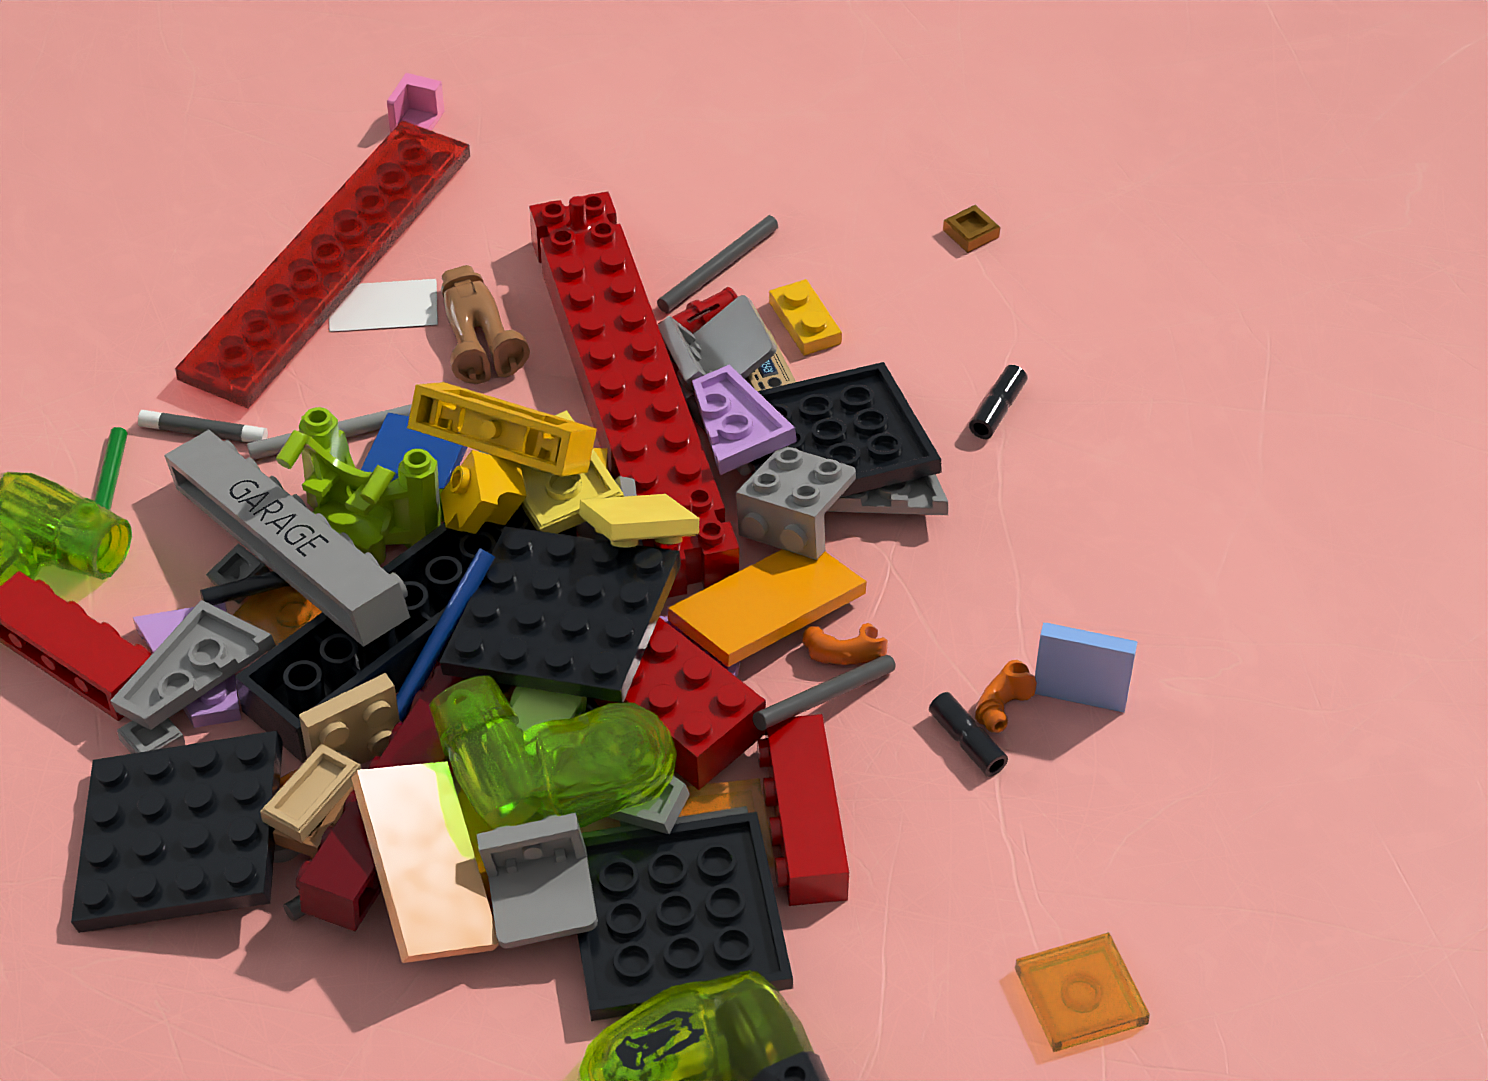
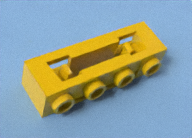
M445 382L415 385L407 426L408 429L559 476L588 473L597 428Z

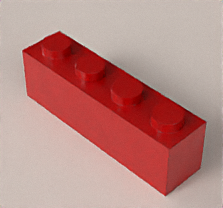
M18 571L0 586V642L117 721H120L124 716L115 711L110 700L146 662L151 653L140 644L132 645L120 637L119 633L106 622L100 624L88 616L78 603L63 600L53 592L48 584L40 579L34 581L21 571Z
M823 715L795 716L765 729V739H757L759 767H768L769 777L763 778L765 807L774 806L775 817H769L771 847L780 846L781 857L775 858L777 887H786L789 906L848 901L850 872Z

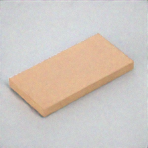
M448 762L357 770L351 779L402 963L493 951L499 945L496 937L495 923Z

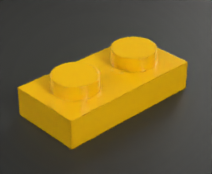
M807 279L769 290L770 305L803 356L841 344L842 331Z

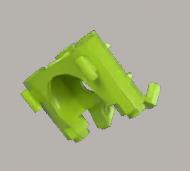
M315 407L309 409L301 417L299 431L293 430L275 458L281 466L291 469L302 452L305 478L302 488L303 491H306L307 503L314 509L312 513L315 515L317 513L322 514L332 529L339 534L342 532L346 533L357 549L364 554L367 552L371 553L379 565L386 559V545L404 544L409 549L439 527L441 522L445 521L440 496L443 489H439L437 460L429 452L423 449H412L406 452L398 466L399 478L392 482L391 480L396 473L380 465H377L373 472L359 470L355 468L345 432L339 430L338 419L325 408Z

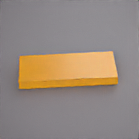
M782 549L668 607V621L727 667H730L866 594L867 581L825 551L815 560Z

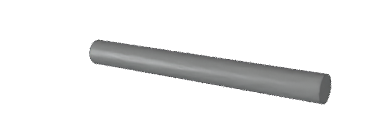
M412 404L339 421V430L344 431L346 437L379 430L387 413L409 416ZM291 433L247 443L250 458L255 460L279 454Z

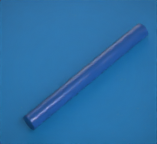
M479 548L396 695L399 719L402 722L411 709L416 693L424 686L451 638L470 597L479 588L495 559V556Z

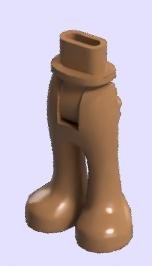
M465 265L445 271L442 274L441 292L444 298L445 312L458 343L450 356V366L455 377L471 384L485 383L490 380V362L485 350L477 339L474 329L476 327H481L484 332L497 375L506 378L516 373L524 366L530 355L526 338L513 329L504 330L491 292L484 284L481 275L475 273L471 266Z

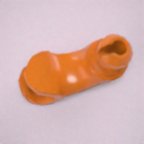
M870 623L862 624L859 629V636L848 640H838L833 636L824 634L820 627H809L802 635V643L805 647L809 648L811 659L827 664L850 665L868 663L886 655L888 649V640L884 637L876 639L878 629Z
M1019 660L1009 661L985 688L977 702L975 719L979 724H983L989 732L999 733L1007 727L1008 719L1004 712V705L1013 699L1019 701L1029 700L1035 695L1036 678L1033 674H1030L1026 664Z

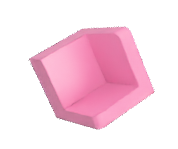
M405 73L387 100L390 131L419 139H426L445 112L442 81Z

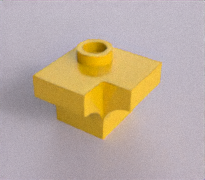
M471 450L461 466H457L453 470L450 481L440 493L446 528L473 534L478 532L484 522L506 525L527 497L520 463Z

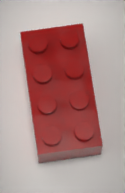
M660 617L624 702L618 703L593 699L616 724L697 790L705 786L756 743L757 739L765 735V730L761 731L755 727L753 714L766 708V700Z

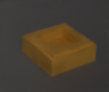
M975 204L944 219L943 231L969 253L999 238L1000 226Z

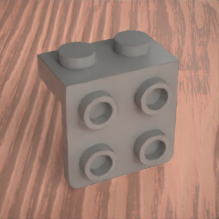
M745 295L737 297L694 334L671 316H668L658 324L670 360L677 364L679 368L676 376L680 383L690 392H693L692 380L727 365H730L745 379L770 359L777 350V346L755 306Z
M783 447L775 451L736 492L739 536L817 560L826 550L824 514L855 481V468L833 459H826L800 451L796 448Z
M576 813L563 816L551 815L539 821L516 826H500L493 831L477 834L479 852L489 878L496 937L501 947L513 948L591 931L597 926L598 920L586 846Z

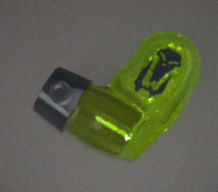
M746 970L712 980L671 986L652 996L633 1011L605 1028L587 1046L578 1074V1081H830L820 1056L814 1053L802 1022L778 989L759 972L753 970Z

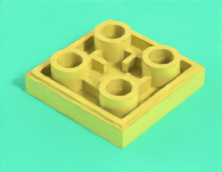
M667 494L580 499L579 515L595 528V532L603 534L611 540L610 543L613 546L635 547L639 544V540L654 539V541L661 544H678L682 542V537L696 536V534H699L700 518Z

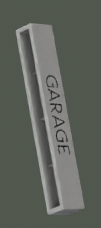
M207 430L164 455L178 491L363 647L410 618L404 599L408 596V591L396 573H387L380 567L371 553H362L355 547L353 541L346 533H337L331 528L322 514L317 513L315 515L297 494L291 496L283 489L276 477L266 476L252 458L245 459L241 456L229 440L223 441L213 432Z

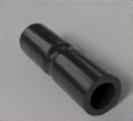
M1016 365L1005 367L992 387L989 396L985 398L969 423V428L975 436L981 439L992 437L1006 415L1008 408L1013 404L1027 382V374L1021 367Z
M950 692L938 695L931 702L929 712L954 740L960 742L961 748L986 776H993L1006 766L1008 756L981 727L976 725L972 716Z

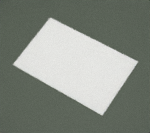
M436 279L330 285L329 332L438 325Z

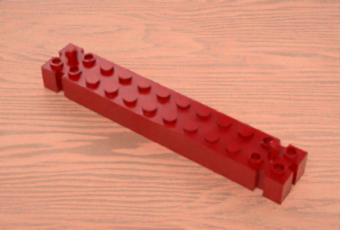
M609 191L585 196H574L569 200V206H564L561 200L530 205L532 244L538 262L542 263V274L593 427L597 428L596 436L600 448H608L609 473L614 480L619 476L635 479L637 496L667 494L700 518L699 534H696V536H684L681 543L661 544L654 541V539H643L642 543L643 546L676 550L680 553L681 566L667 598L687 594V585L702 582L703 588L706 589L739 572V545L730 521L725 522L723 501L620 223L617 224L616 210Z

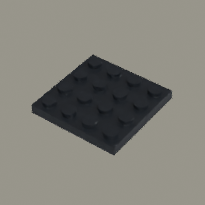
M884 362L757 391L795 427L797 442L786 447L796 448L826 459H833L855 468V481L840 497L868 490H877L881 487L910 480H919L926 476L942 473L941 457ZM773 453L747 463L752 475Z
M505 526L492 552L495 559L479 588L470 597L441 657L440 666L443 675L623 703L681 566L679 551L640 545L635 547H617L611 545L610 541Z
M278 731L93 760L71 923L78 933L270 904L275 851L273 832L275 828L262 822L260 811L280 788L283 740Z
M757 812L674 824L670 834L646 828L583 838L586 846L598 924L593 930L577 934L591 1021L793 989L791 966Z

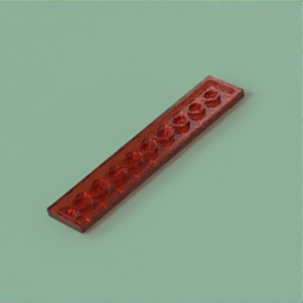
M402 120L176 366L177 380L249 409L471 157L470 145Z

